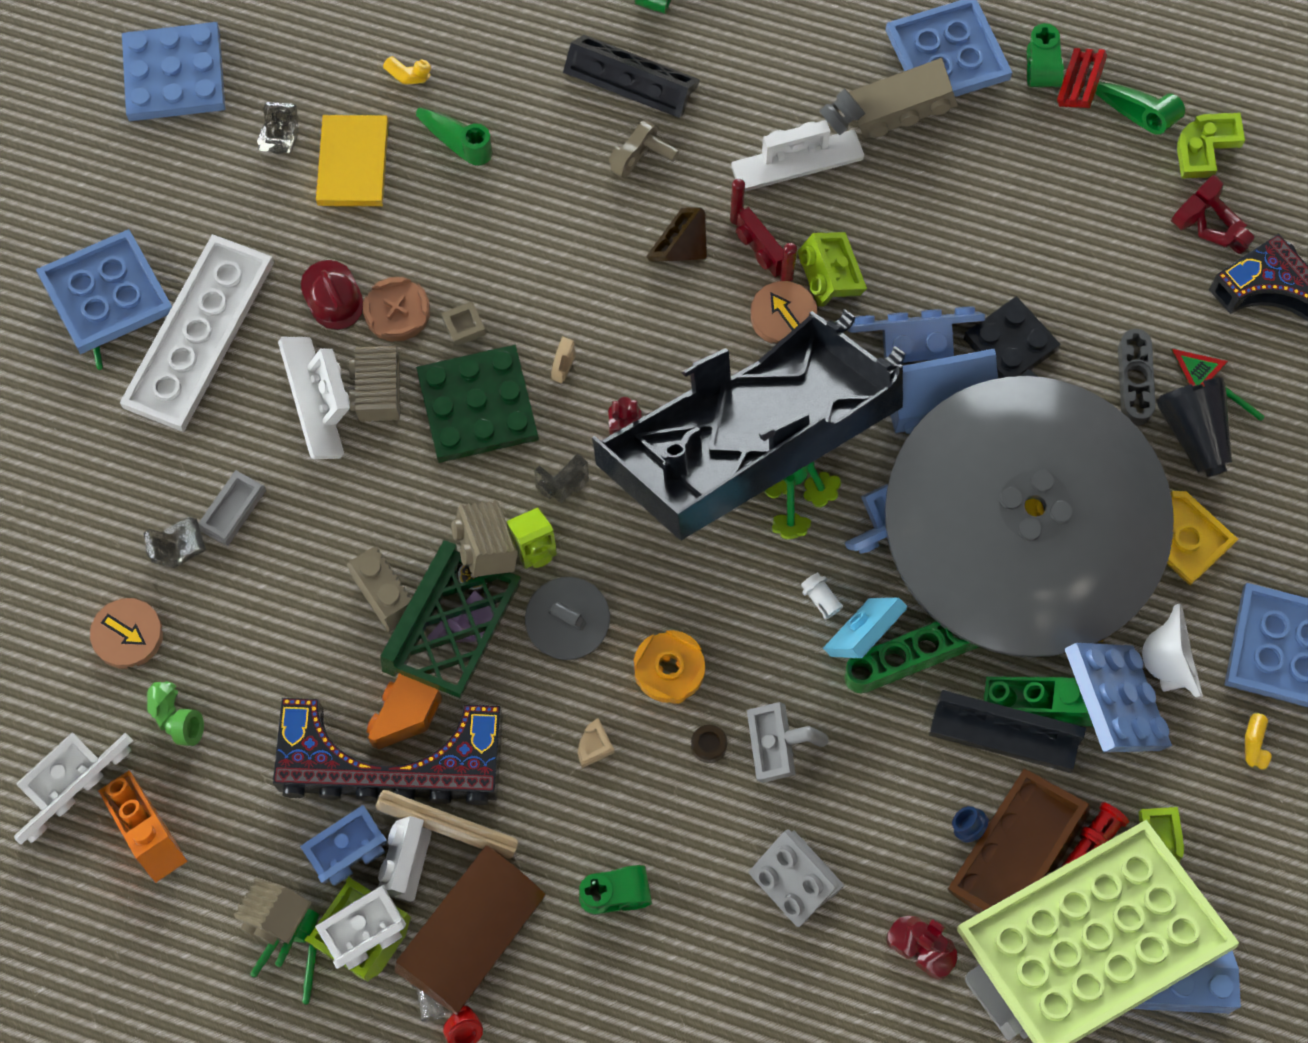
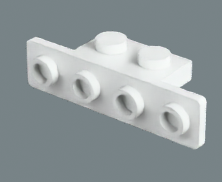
M826 120L816 123L807 122L798 128L786 131L776 130L764 136L762 154L733 161L731 168L735 179L744 180L745 191L862 161L864 159V152L854 130L846 131L842 135L835 134L830 136V129Z
M281 337L278 344L310 457L312 459H340L344 455L336 425L350 409V400L348 393L345 392L341 379V368L339 363L336 362L333 349H320L315 354L310 337Z
M72 732L16 783L17 786L41 811L14 835L15 840L21 845L26 840L32 843L39 838L48 828L44 823L55 813L59 817L62 816L76 802L72 797L83 787L88 791L101 780L104 775L100 771L112 761L116 765L131 751L128 745L133 741L129 735L124 733L97 758Z

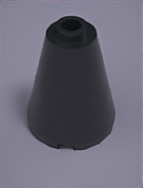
M1222 377L1204 380L1205 387H1203V384L1195 386L1190 384L1163 394L1159 399H1156L1159 410L1198 473L1205 472L1207 477L1227 472L1226 465L1232 463L1226 385Z

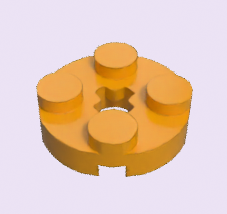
M668 630L666 633H659L655 636L653 634L647 637L638 647L634 657L635 680L641 690L656 701L671 702L673 704L684 702L686 698L692 696L699 689L705 676V661L699 644L688 634L676 630ZM671 658L675 659L676 668L679 670L676 673H663L664 668L660 663L662 661L669 662Z

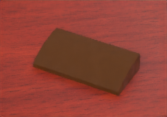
M1024 768L991 819L985 833L979 838L951 882L948 891L971 909L981 913L1054 872L1090 814L1089 803Z
M486 845L395 962V972L455 1015H458L535 912L546 894L518 868Z

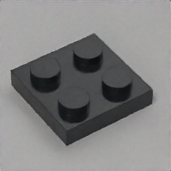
M1017 296L986 317L985 321L979 322L965 332L963 338L975 352L995 349L999 378L1021 376L1027 369L1032 370L1058 351L1061 345Z

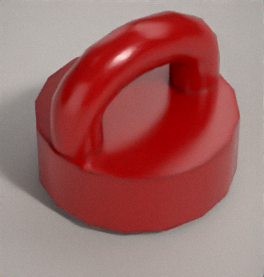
M464 1006L458 1015L453 1013L447 1019L443 1027V1033L448 1043H477L483 1035V1026L469 1006Z

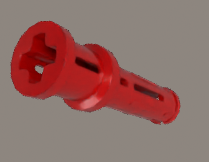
M1102 802L1099 806L1100 812L1089 827L1082 828L1080 831L1081 841L1061 867L1113 839L1121 827H1127L1130 822L1128 818L1114 806Z

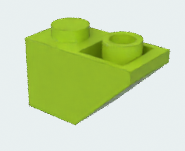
M538 507L506 521L518 551L517 554L525 569L532 566L534 568L542 567L548 564L553 559L552 557L557 555L554 530Z

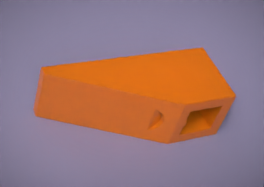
M130 770L98 790L135 858L155 883L187 862L174 837Z

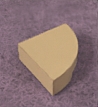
M562 336L554 358L551 380L559 383L565 381L576 357L573 340Z
M599 718L587 726L580 739L578 757L581 768L615 753Z

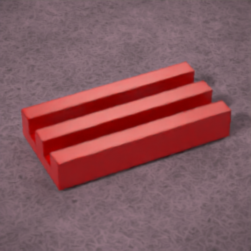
M1074 48L1057 97L1059 107H1091L1107 59L1105 49H1099L1098 53H1094L1093 49L1087 48L1086 52H1082L1081 48ZM1094 62L1083 98L1079 100L1081 90L1087 79L1086 75L1090 63Z

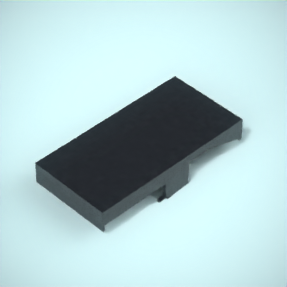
M844 309L837 321L830 320L827 322L811 311L802 323L761 359L732 376L729 350L726 348L692 363V367L681 373L685 377L691 376V390L601 441L596 436L592 437L596 465L682 541L903 408V365L901 364L905 359V353L894 346L887 358L880 357L877 359L843 334V332L851 328L855 320V316Z

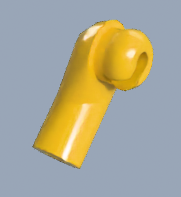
M390 56L383 64V69L404 85L424 83L431 76V65L425 60L416 61L414 66L406 67L394 56Z
M1259 713L1250 716L1246 729L1245 761L1252 768L1256 766L1264 770L1268 767L1272 757L1269 751L1261 749L1269 720L1265 715Z

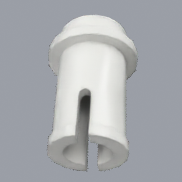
M817 572L801 584L804 589L802 593L804 596L809 595L826 620L838 613L844 606L825 583L827 578L825 576L821 577Z

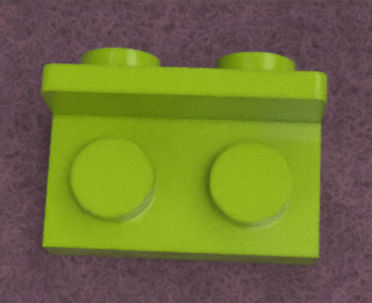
M846 232L812 233L798 249L799 260L805 271L817 306H825L833 297L861 296L867 290Z

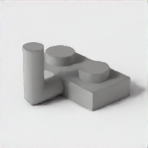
M781 702L747 710L756 779L759 782L764 783L796 775L791 745L808 741L819 747H824L828 743V736L825 733L810 726L789 730L786 705Z

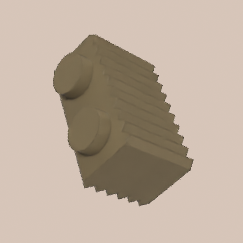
M397 346L355 348V359H349L350 379H355V390H349L350 410L356 411L360 422L399 420L400 357Z
M496 500L493 503L488 501L486 504L481 502L479 505L476 503L470 505L468 503L466 506L461 504L458 507L456 519L452 520L451 530L453 539L461 542V560L464 566L468 565L470 567L472 577L514 572L518 551L499 502Z
M372 547L349 561L347 566L353 580L386 630L391 632L396 628L412 598L406 592L405 587L402 586L401 581L398 580L397 575H395L394 570L391 569L383 554L380 553L379 548Z
M259 878L254 879V885L250 886L251 892L246 893L247 898L242 900L243 905L238 906L239 912L234 913L235 919L243 923L240 930L271 945H274L276 940L289 944L311 902L285 886Z

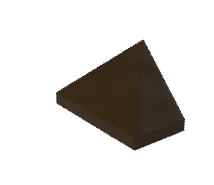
M681 208L646 256L649 261L707 259L706 214L703 208Z

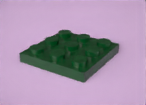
M516 344L416 367L438 463L539 440Z

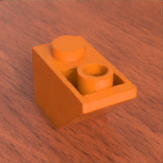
M398 674L395 682L390 681L384 691L382 701L385 703L380 713H375L369 721L367 733L369 734L368 739L372 747L382 749L426 732L442 701L440 691Z

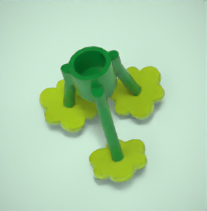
M814 461L765 490L766 495L770 498H778L782 493L787 495V515L775 516L772 525V531L777 534L780 533V536L784 539H795L799 536H805L808 533V528L811 527V520L809 518L800 517L799 514L795 513V486L801 484L806 479L808 472L811 477L804 483L806 491L803 494L806 501H812L815 507L820 508L825 506L829 500L833 501L838 498L837 490L842 484L838 476H830L827 472L818 474Z

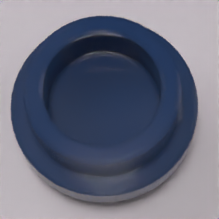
M972 806L964 807L955 814L952 820L954 834L962 842H973L983 836L988 827L989 820L988 816L981 809Z

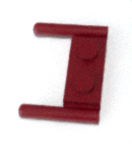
M739 178L735 179L732 182L730 222L737 225L736 233L738 238L744 245L747 246L749 244L763 269H769L775 278L780 275V281L793 282L797 246L790 242L784 246L783 250L749 207L744 209L745 182Z

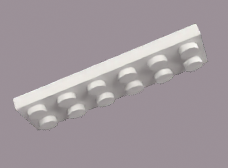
M211 235L122 397L120 404L123 409L182 432L185 431L274 264L272 256L216 235Z

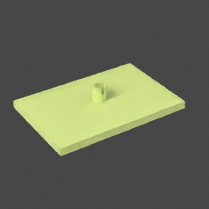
M1147 820L961 923L957 928L958 933L1033 1043H1075L1234 950L1239 944L1238 940Z

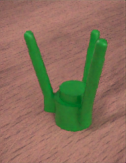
M311 909L307 910L289 944L283 943L275 962L277 967L283 965L294 941L298 943L306 942L305 938L310 936L320 915ZM276 940L274 945L268 943L252 969L251 977L255 978L258 976L280 942L279 940ZM310 944L302 999L305 1005L310 1002L317 949Z

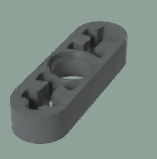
M1130 329L1124 333L1118 345L1121 412L1135 425H1143L1150 420L1156 407L1152 340L1145 331ZM1131 341H1136V345L1141 347L1135 360H1132L1134 348L1129 345ZM1131 370H1139L1145 375L1146 381L1142 384H1135L1129 380L1127 373ZM1136 394H1141L1139 405L1140 408H1144L1142 414L1137 413L1136 408L1132 407L1136 400Z

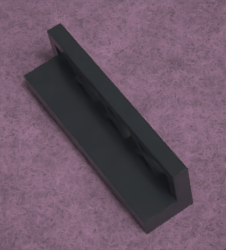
M582 35L570 43L563 70L565 74L678 118L684 115L689 95L698 88L700 81L698 78L587 35Z
M942 690L936 703L929 736L1071 773L1074 770L1078 746L1084 739L1086 727Z

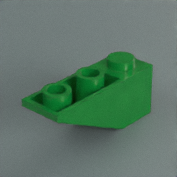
M986 676L983 701L1078 726L1094 727L1076 678Z

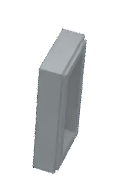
M235 470L197 524L198 530L228 546L266 492L265 486Z

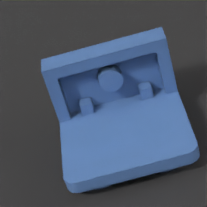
M362 805L300 847L319 875L318 878L321 883L326 884L330 881L335 886L353 874L350 867L357 862L363 860L367 865L384 854L385 851L382 846L388 842L365 806Z

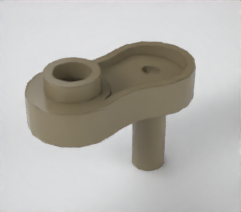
M643 120L622 147L617 146L611 153L609 158L611 172L621 178L627 177L649 148L672 162L677 159L680 151L657 138L658 127L647 120Z

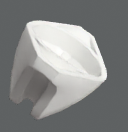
M1177 604L1173 607L1172 613L1165 624L1152 632L1146 639L1142 651L1143 662L1147 670L1154 677L1160 679L1163 692L1185 687L1195 697H1203L1191 652L1183 607L1181 604Z

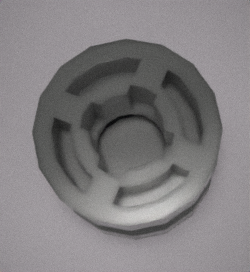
M845 88L837 94L836 101L832 104H826L819 110L839 135H842L848 129L849 123L853 120H859L866 114ZM838 110H840L844 114V117L838 112Z

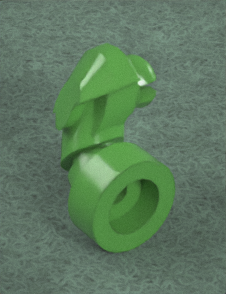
M168 681L163 683L154 682L147 692L148 714L150 713L155 718L160 730H165L166 733L171 735L177 745L195 746L198 744L204 731L202 714L198 710L180 709L176 712L174 706L175 698L178 695V690H174L176 685Z

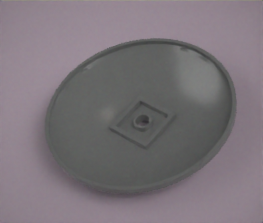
M1016 376L988 380L961 390L938 404L916 425L904 442L889 478L885 503L886 533L890 551L904 584L915 600L941 626L959 638L975 646L1011 656L1050 657L1066 654L1065 648L1075 643L1095 644L1119 630L1138 613L1156 589L1166 568L1173 538L1174 515L1168 481L1161 462L1142 432L1126 415L1100 396L1082 387L1045 377ZM1029 499L1039 500L1043 504L1044 513L1037 517L1031 516L1025 510V501Z

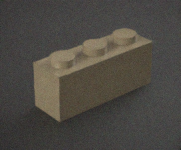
M942 58L849 91L850 95L866 113L857 120L864 139L881 137L889 130L900 126L914 125L919 119L930 115H941L948 112L952 107L958 106Z

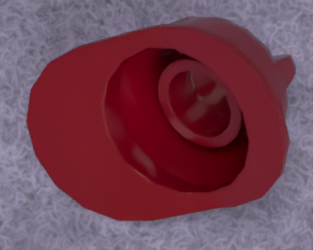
M324 260L308 267L302 275L300 285L302 294L315 320L325 328L333 330L345 329L355 324L363 312V298L347 266L338 261Z

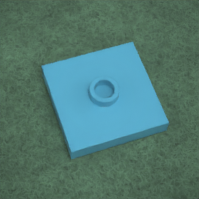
M899 597L869 598L823 649L830 657L863 658L907 610L908 606Z

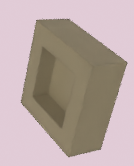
M473 301L441 313L443 322L455 347L486 335L484 325Z

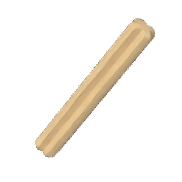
M383 790L380 793L376 803L378 811L400 819L408 816L424 820L422 826L424 828L480 849L487 845L507 859H511L514 856L518 846L516 838L388 790Z

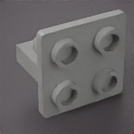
M789 829L777 838L749 871L750 876L796 927L803 925L819 907L845 886L796 831L791 832Z

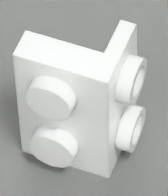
M408 816L395 822L388 837L389 849L386 860L382 863L378 876L379 886L383 885L390 897L406 902H412L415 899L431 837V831L422 828L424 822L422 819Z
M381 885L320 922L315 927L332 954L335 967L338 969L346 964L350 970L368 959L369 956L366 951L377 944H380L381 948L384 949L402 938L399 931L405 927L406 923L386 889Z

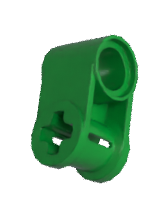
M1048 23L1038 24L1031 32L1030 43L1026 50L1028 87H1061L1064 77V64L1061 58L1059 30Z
M632 865L586 876L579 886V903L581 908L591 915H599L616 911L638 910L650 906L652 899L646 867L644 865ZM591 888L598 889V892L601 893V900L594 901L593 896L590 895Z

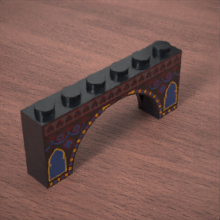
M1279 233L1219 272L1209 288V291L1230 314L1250 306H1273L1293 312L1308 321V265L1297 254L1295 247L1290 242L1285 241Z
M282 698L273 785L279 792H282L284 797L303 798L305 793L319 794L320 798L329 800L341 799V795H356L358 800L376 801L383 790H388L415 800V797L429 798L430 802L437 804L451 803V799H466V803L471 805H487L488 800H497L503 722L501 707L464 705L457 729L450 739L437 751L412 763L397 766H381L365 763L347 755L329 739L324 725V709L318 699Z

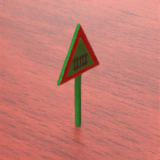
M1171 348L1188 385L1203 384V387H1205L1203 381L1213 379L1228 363L1226 360ZM1226 387L1227 397L1259 421L1264 419L1262 413Z

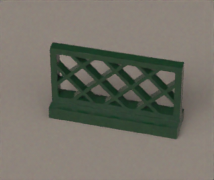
M443 540L380 655L382 672L396 677L397 673L461 699L521 583V576L508 572L477 576V578L459 583L455 573L460 564L463 565L460 552L457 551L456 544ZM497 579L509 583L506 592L494 596L490 595L486 583ZM481 585L486 598L467 604L462 591ZM457 593L462 606L443 612L440 605L441 599ZM489 606L493 614L491 621L476 625L471 612ZM466 614L471 627L452 633L447 620ZM442 622L447 635L427 641L424 633L426 627ZM474 635L478 644L476 650L460 655L455 641ZM421 639L422 644L417 645L419 640ZM450 643L455 657L436 663L431 649ZM426 651L431 663L430 666L421 669H415L407 665L412 655ZM469 661L467 667H465L464 662ZM459 664L463 675L457 685L442 679L440 670Z

